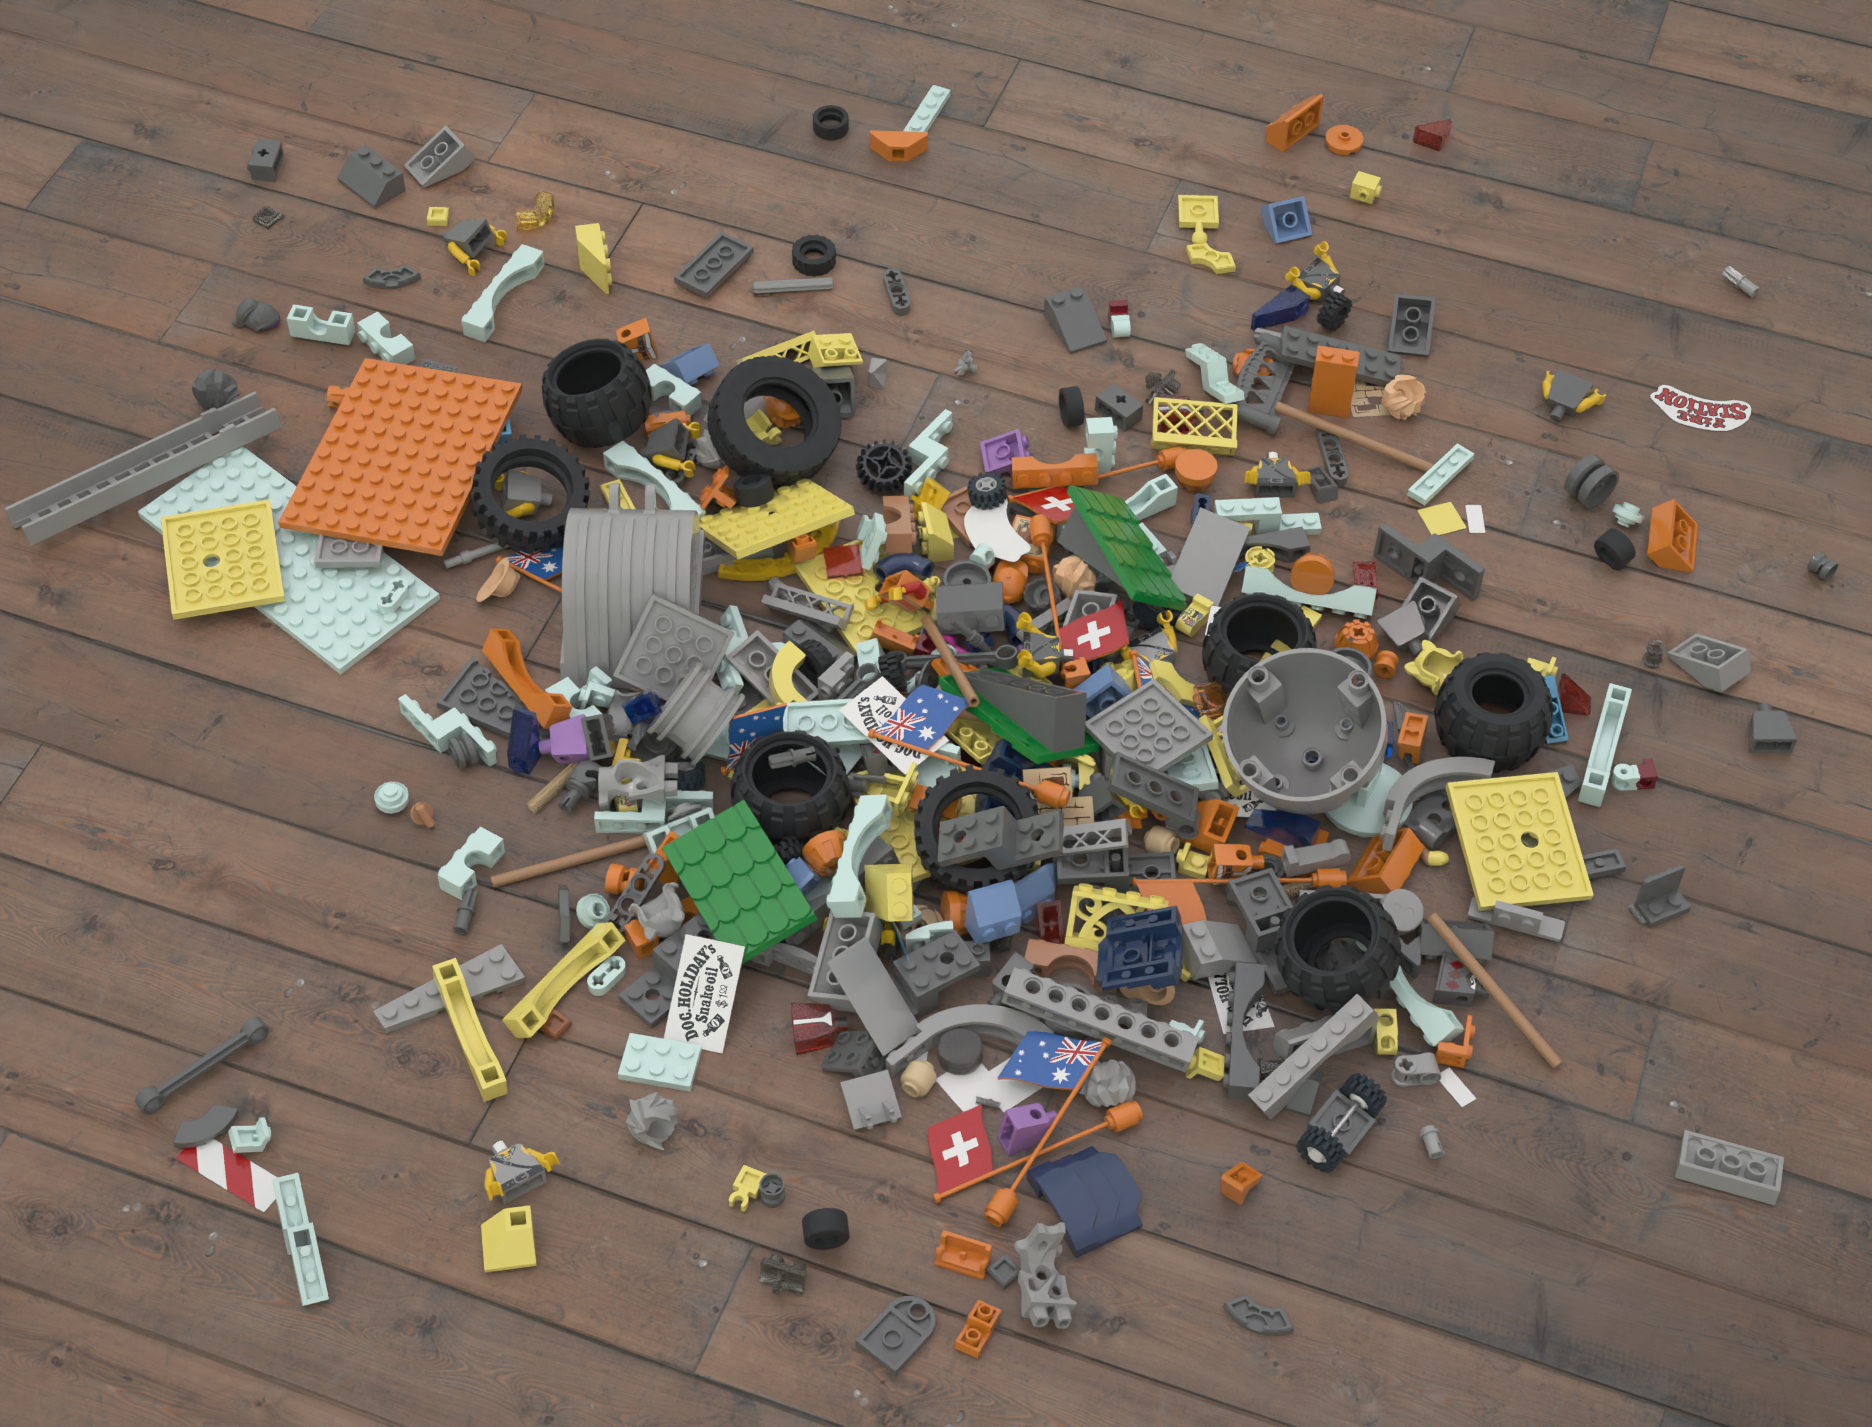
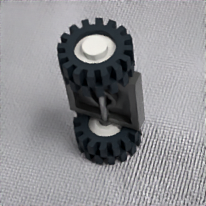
M1360 1073L1351 1074L1340 1090L1336 1089L1309 1122L1307 1125L1308 1129L1296 1144L1298 1153H1302L1300 1155L1302 1159H1307V1164L1310 1165L1311 1163L1316 1170L1319 1168L1321 1172L1326 1171L1330 1173L1344 1157L1347 1158L1371 1128L1376 1121L1374 1118L1387 1102V1096L1384 1095L1385 1091L1380 1090L1381 1086L1374 1084L1372 1078L1369 1080L1367 1075L1363 1074L1361 1076Z

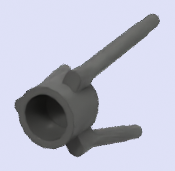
M850 773L848 777L849 791H852V797L855 798L863 796L862 793L868 791L870 783L891 784L885 781V776Z

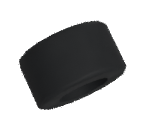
M749 474L739 478L733 485L737 504L741 507H757L768 503L774 498L775 493L771 477L768 474Z
M1615 528L1608 529L1594 542V549L1598 557L1614 570H1621L1636 556L1631 540Z
M817 1209L807 1213L802 1219L804 1243L810 1248L819 1250L833 1249L847 1243L850 1238L847 1214L840 1209Z

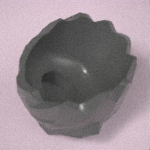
M1037 578L1033 583L1027 584L1023 597L1029 609L1039 615L1049 610L1051 603L1047 579ZM1051 580L1055 605H1057L1061 601V593L1056 583Z

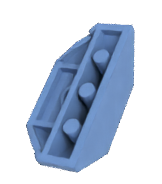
M1056 861L1042 866L1014 883L1022 914L1021 925L1031 922L1035 916L1042 912H1047L1053 907L1058 881Z

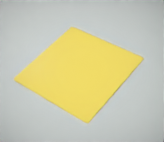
M1451 502L1417 510L1431 535L1434 533L1441 535L1466 528Z

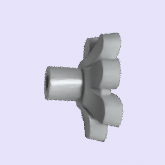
M969 350L957 362L958 366L954 372L958 376H963L967 370L975 373L977 370V365L972 363V352Z

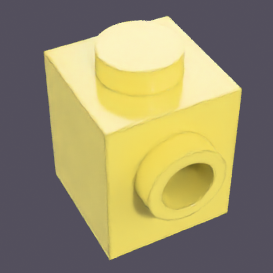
M1358 171L1352 183L1350 198L1372 204L1375 198H1379L1382 186H1379L1381 178Z

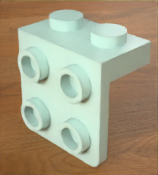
M946 743L935 751V753L961 761L960 747L952 743ZM929 756L917 766V771L919 772L918 784L933 788L938 777L942 775L945 779L950 776V770L955 768L958 770L960 766Z

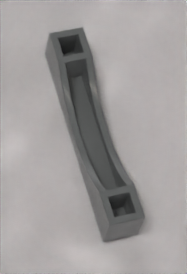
M1303 526L1253 536L1249 535L1244 542L1238 559L1245 558L1246 552L1250 548L1262 546V549L1267 550L1269 548L1273 551L1276 560L1292 563L1296 562L1306 553H1309L1311 545ZM1183 548L1179 549L1178 559H1179V557H1180V554H1181Z
M879 836L869 845L860 863L858 878L864 892V865L900 864L894 849ZM831 889L821 896L808 901L818 920L780 941L781 943L796 947L824 925V920L826 917H829L831 910L827 906V895L830 894Z
M1236 962L1235 971H1230L1229 985L1233 986V991H1229L1228 1005L1232 1006V1012L1228 1011L1226 1025L1231 1026V1032H1226L1225 1046L1230 1047L1229 1053L1225 1052L1224 1067H1228V1074L1224 1073L1223 1088H1227V1098L1252 1101L1248 1094L1259 1085L1260 1067L1246 1047L1242 1024L1253 1005L1262 998L1265 965Z

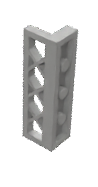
M777 582L772 595L764 594L761 602L770 609L846 631L854 610V606ZM780 591H787L790 598L787 600L779 599ZM805 596L809 604L802 606L797 604L795 600ZM825 602L828 609L822 612L816 610L814 606ZM841 607L846 609L843 619L835 616L833 612Z
M1124 818L1064 826L1063 842L1065 840L1078 841L1072 848L1066 849L1063 846V855L1059 856L1128 848V835H1132L1131 825ZM1121 836L1122 841L1111 842L1107 838ZM1087 839H1099L1095 845L1089 846L1084 842Z

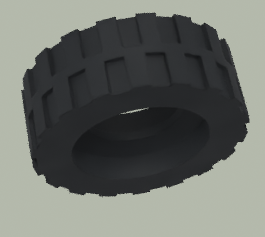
M803 236L801 239L796 240V243L792 246V264L801 274L813 277L822 276L825 273H829L836 264L835 245L825 236ZM820 252L824 256L819 259H808L804 257V254Z
M807 639L796 646L806 655L803 664L798 670L818 689V678L835 661L832 658V654L827 650L828 648L822 645L821 642L815 639ZM807 657L815 664L817 673L809 665Z

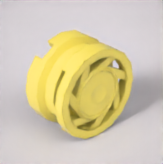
M1255 546L1246 552L1245 562H1249L1247 564L1249 566L1266 568L1273 573L1275 554L1269 548L1266 550L1262 549V546Z

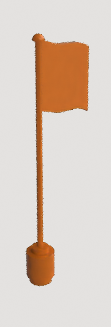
M1317 868L1316 872L1312 873L1311 878H1278L1280 883H1311L1312 887H1316V891L1318 887L1330 885L1332 888H1340L1341 885H1347L1346 871H1340V868ZM1133 877L1131 884L1137 886L1141 897L1150 898L1151 895L1164 897L1165 901H1169L1168 907L1177 905L1183 925L1202 920L1207 921L1203 904L1193 884L1228 883V881L1237 878L1136 879V877Z

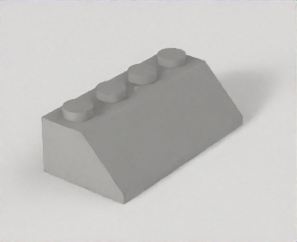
M830 910L808 991V998L838 1011L857 1013L827 962L865 936L877 954L884 926L876 913L863 912L862 917L834 918Z
M1333 1015L1325 1016L1321 1020L1312 1023L1305 1022L1293 1029H1283L1275 1034L1272 1048L1280 1063L1282 1064ZM1378 1021L1362 1036L1349 1042L1332 1055L1373 1043Z

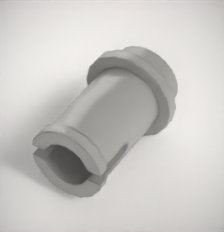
M1434 1125L1423 1127L1420 1130V1138L1425 1142L1429 1158L1437 1159L1442 1157L1445 1152L1438 1137L1439 1130Z

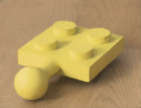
M1178 195L1179 228H1195V232L1192 235L1193 244H1204L1207 242V235L1203 232V228H1218L1217 196Z

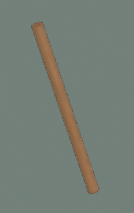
M1279 401L1274 409L1278 413L1421 471L1427 472L1434 466L1430 462Z
M924 615L921 618L922 624L969 706L976 707L980 702L978 696L932 617Z
M643 835L490 876L492 887L495 888L642 848L647 845Z
M1437 913L1432 914L1427 919L1430 925L1553 1069L1558 1067L1563 1062L1439 915Z

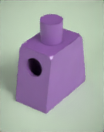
M581 714L551 725L549 728L550 739L539 741L540 753H551L552 757L559 764L580 763L583 760H590L581 718L586 716Z
M1039 1103L1007 1109L997 1135L1007 1156H1012L1038 1145L1057 1116L1056 1112L1050 1111L1046 1113Z

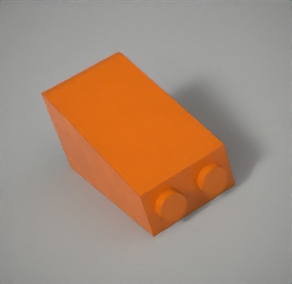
M1318 346L1307 412L1349 418L1360 352Z

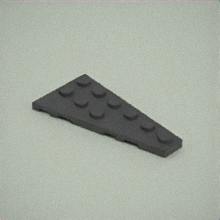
M474 656L471 657L437 701V708L448 712L455 707L461 714L464 713L470 722L539 752V741L550 739V730L544 729L540 725L539 721L530 713L518 695L504 682L498 681L489 669L482 667Z

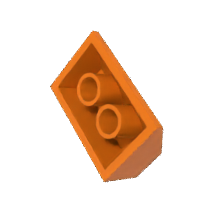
M1319 94L1303 100L1299 104L1294 105L1287 113L1282 114L1276 121L1270 123L1266 128L1265 142L1284 152L1320 125L1324 95Z
M1675 499L1653 507L1647 549L1649 559L1653 560L1661 568L1693 572L1698 523Z
M1409 827L1398 829L1391 851L1382 849L1384 840L1380 839L1381 834L1372 837L1347 879V885L1357 888L1361 892L1372 894H1388L1393 890L1401 889L1403 883L1409 877L1414 864L1420 858V854L1424 849L1423 844Z

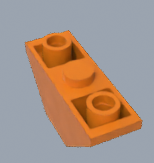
M870 130V148L888 161L908 162L928 149V132Z
M809 532L784 542L788 555L794 564L815 559L817 544Z

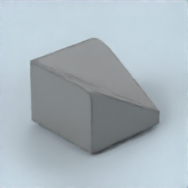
M872 358L868 372V385L874 388H884L887 376V360Z

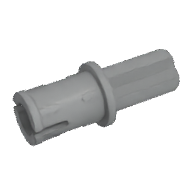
M1731 266L1724 269L1722 275L1735 284V288H1740L1751 298L1759 292L1760 287L1748 280L1746 275L1740 274Z

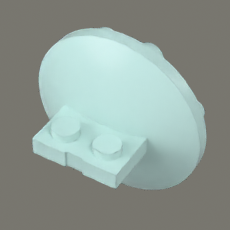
M1382 762L1374 780L1367 788L1361 787L1348 797L1349 802L1346 805L1325 812L1326 816L1337 828L1362 838L1378 836L1381 834L1383 825L1388 826V823H1385L1386 816L1383 815L1386 798L1394 783L1402 775L1394 768ZM1413 803L1403 813L1398 829L1407 821Z

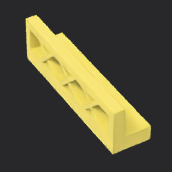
M811 331L739 360L745 361L760 356L785 358L787 350L793 349L798 352L794 361L803 362L810 359L808 353L803 351L804 346L807 342L811 341L812 335H816V333Z
M1205 714L1199 718V721L1213 733V740L1208 742V746L1225 788L1237 798L1250 789L1245 784L1240 786V779L1232 768L1224 741L1221 739L1223 738V733H1219L1217 727L1222 725L1223 716L1212 721Z

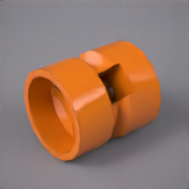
M611 863L606 875L605 892L619 896L623 893L638 868L631 867L627 870L625 865ZM640 878L635 883V887L639 892L643 891L645 879Z

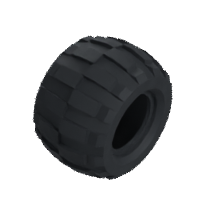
M608 338L585 340L566 348L547 365L548 368L542 377L543 405L552 425L569 442H575L576 446L600 448L616 444L633 435L647 420L652 400L650 380L640 359L624 343L618 340L612 341Z
M1254 592L1251 595L1242 594L1234 597L1230 603H1224L1214 614L1213 623H1209L1202 647L1204 671H1206L1208 681L1214 691L1220 693L1224 697L1223 700L1227 702L1236 683L1250 668L1260 662L1259 660L1245 657L1241 653L1257 650L1274 655L1279 653L1271 648L1276 639L1286 644L1290 649H1317L1315 631L1310 619L1303 613L1304 610L1297 604L1287 601L1282 596L1269 595L1263 592ZM1258 676L1254 679V681L1261 682L1265 678L1262 676Z
M1501 652L1499 654L1479 653L1474 658L1467 657L1459 662L1444 679L1438 691L1434 709L1436 731L1441 744L1446 746L1448 754L1452 757H1475L1493 760L1495 764L1492 773H1499L1501 770L1511 771L1517 769L1524 762H1528L1545 743L1553 716L1550 689L1547 687L1545 678L1540 671L1534 670L1531 664L1522 658L1518 659L1510 656L1511 654ZM1477 703L1498 704L1511 710L1512 713H1490L1482 709Z
M780 730L772 732L769 736L759 737L752 742L753 744L750 746V749L744 750L736 763L731 779V804L734 807L735 804L745 800L773 846L775 844L781 845L780 842L783 840L786 843L787 839H792V841L798 839L805 846L810 839L818 834L839 827L841 820H844L849 805V779L843 761L835 749L830 748L827 741L819 736H811L806 731ZM813 746L815 752L806 754V756L816 754V761H810V763L817 766L823 773L808 762L796 764V767L790 765L771 769L768 758L770 755L789 752V749L798 750ZM783 789H799L812 796L810 799L797 803H780L768 799L771 795Z
M1330 885L1318 887V890L1310 894L1305 892L1295 901L1294 907L1287 908L1282 916L1280 928L1276 932L1275 939L1277 966L1291 992L1298 998L1301 997L1307 1005L1321 1011L1328 1009L1334 1014L1356 994L1369 1006V1002L1375 998L1380 1000L1390 988V981H1394V978H1396L1401 961L1399 956L1401 942L1392 916L1384 910L1383 905L1377 899L1366 892L1360 893L1357 888L1341 885L1340 888H1332ZM1351 938L1359 941L1367 948L1366 953L1359 961L1345 969L1324 971L1315 967L1319 951L1332 940Z

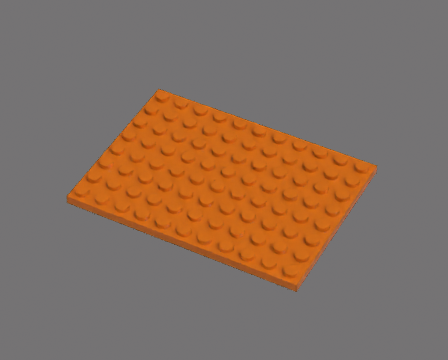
M365 358L278 521L279 527L443 556L471 498L473 477L478 461L482 462L483 454L486 451L491 453L492 446L498 442L523 390L522 383Z

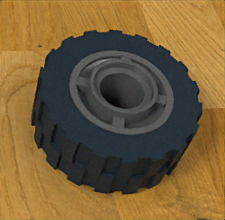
M1134 601L1133 604L1135 618L1139 619L1140 624L1148 629H1155L1159 626L1162 629L1164 628L1157 621L1159 613H1162L1163 619L1167 620L1165 612L1167 610L1171 611L1173 618L1169 624L1173 627L1182 613L1179 610Z

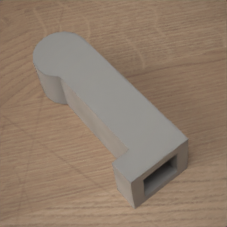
M1337 839L1330 843L1295 849L1293 845L1283 847L1281 862L1287 877L1314 872L1317 868H1332L1344 865L1350 861L1351 854L1346 841Z

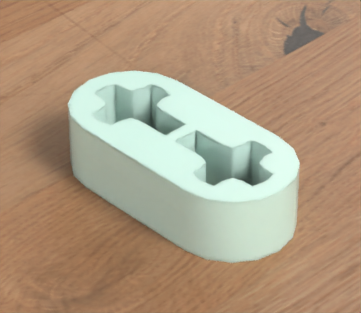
M402 577L392 579L379 594L377 606L382 614L394 613L409 594V585L406 579Z
M611 956L596 968L587 980L589 992L595 996H602L614 987L626 974L624 959L619 956ZM603 981V985L597 984L594 986L595 982L601 983Z

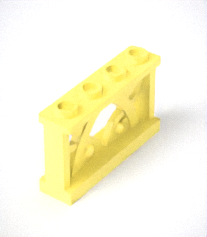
M1080 883L1079 886H1074L1065 944L1081 949L1088 948L1098 952V945L1106 937L1107 925L1099 920L1105 914L1117 908H1120L1126 915L1143 912L1148 908L1154 910L1168 907L1169 901H1165L1164 897L1151 895L1150 898L1141 897V894L1138 892L1127 891L1124 894L1118 893L1114 888L1104 887L1103 890L1094 889L1093 885ZM1084 898H1091L1095 902L1093 907L1086 904V909L1092 913L1091 916L1084 914L1079 908V902ZM1101 900L1109 902L1102 906ZM1132 906H1138L1137 910L1135 911ZM1076 915L1086 921L1080 933L1073 932ZM1094 924L1103 929L1104 934L1102 936L1095 935V931L1099 929L1093 927Z

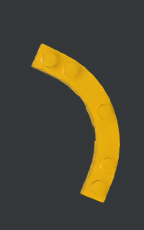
M841 520L812 531L811 536L817 544L815 556L825 553L832 545L838 534ZM788 552L784 553L783 557L777 559L772 557L763 559L741 558L734 560L732 565L725 566V563L720 564L718 578L739 581L771 580L773 577L781 578L796 573L795 565L798 563L794 564Z

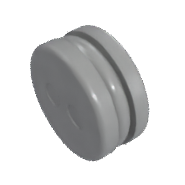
M1393 890L1379 901L1383 905L1384 910L1392 916L1399 936L1410 933L1423 920V905L1420 899L1409 890Z

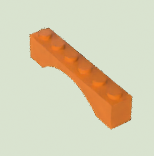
M491 628L482 652L498 670V673L506 680L509 687L514 690L519 699L527 706L530 713L547 730H550L551 725L567 720L573 706L563 694L547 693L534 683L525 667L520 642L510 629Z

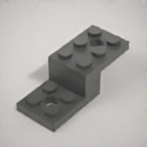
M1386 523L1379 527L1373 556L1410 583L1415 585L1420 576L1432 583L1441 578L1471 601L1479 597L1485 568L1448 543L1447 540L1434 533L1417 546Z
M1004 806L942 821L939 828L938 863L944 867L985 856L999 871L1063 855L1064 814L1061 810H1056L1016 820ZM1040 834H1044L1039 841H1035ZM966 835V837L963 838L962 842L958 843L959 839L962 836Z
M1107 838L1111 842L1122 841V838ZM1087 839L1084 842L1090 846L1095 845L1099 839ZM1065 840L1063 846L1066 849L1072 848L1078 840ZM1127 848L1059 856L1057 857L1058 884L1105 882V887L1114 888L1118 893L1126 894L1127 891L1140 893L1137 886L1131 884L1133 877H1136V879H1176L1174 852L1128 854ZM1079 858L1086 860L1084 864H1077L1074 861ZM1156 872L1158 875L1151 878L1146 876V873Z
M1268 868L1228 881V888L1247 922L1245 939L1257 963L1265 965L1264 977L1275 996L1291 991L1285 984L1277 966L1275 939L1276 932L1280 928L1282 916L1287 908H1293V905L1273 869ZM1256 892H1260L1264 894L1266 897L1257 898L1253 894Z
M700 912L680 927L677 932L653 949L654 966L618 994L619 1001L651 1029L669 1015L685 935L697 937L708 935L711 937V940H716ZM650 994H657L659 996L657 1000H648L646 997Z
M954 930L907 954L908 959L906 956H903L893 961L894 977L891 979L915 1019L939 1007V991L980 971V964L957 931ZM950 957L954 961L950 964H945L941 962V959Z

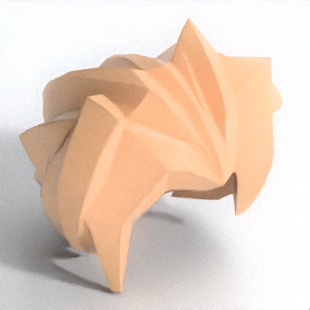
M1397 375L1394 380L1386 385L1381 403L1392 416L1397 419L1406 420L1411 414L1417 416V413H1420L1421 405L1425 404L1424 393H1426V389L1413 376Z
M1069 556L1053 566V581L1056 583L1060 593L1066 598L1069 597L1072 600L1075 590L1095 592L1094 590L1099 578H1096V574L1089 569L1088 564H1085L1080 557Z

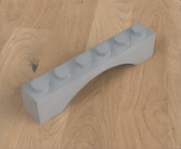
M1356 994L1248 1096L1271 1120L1289 1104L1300 1086L1326 1059L1349 1042L1362 1036L1379 1020L1375 1011Z

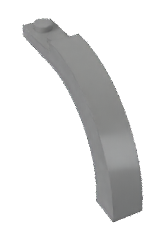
M1448 757L1423 763L1407 771L1394 783L1386 798L1383 815L1386 816L1385 823H1388V826L1383 825L1380 839L1384 840L1382 849L1392 850L1403 813L1416 799L1430 792L1446 789L1445 787L1449 782L1490 779L1495 761L1475 757Z
M972 1004L949 1008L918 1023L915 1036L910 1037L900 1049L889 1053L886 1058V1070H888L890 1077L893 1078L904 1070L910 1062L917 1060L936 1045L956 1037L986 1035L1001 1038L1019 1046L1029 1031L1054 1034V1031L1030 1015L1003 1006Z

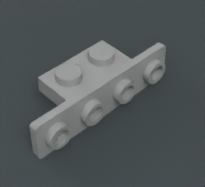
M1475 897L1471 900L1467 915L1470 919L1556 942L1561 941L1565 921L1544 916L1543 912L1496 900L1494 910L1479 911Z

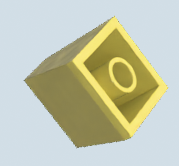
M912 864L864 865L865 896L867 898L866 912L876 913L878 918L888 922L913 921Z

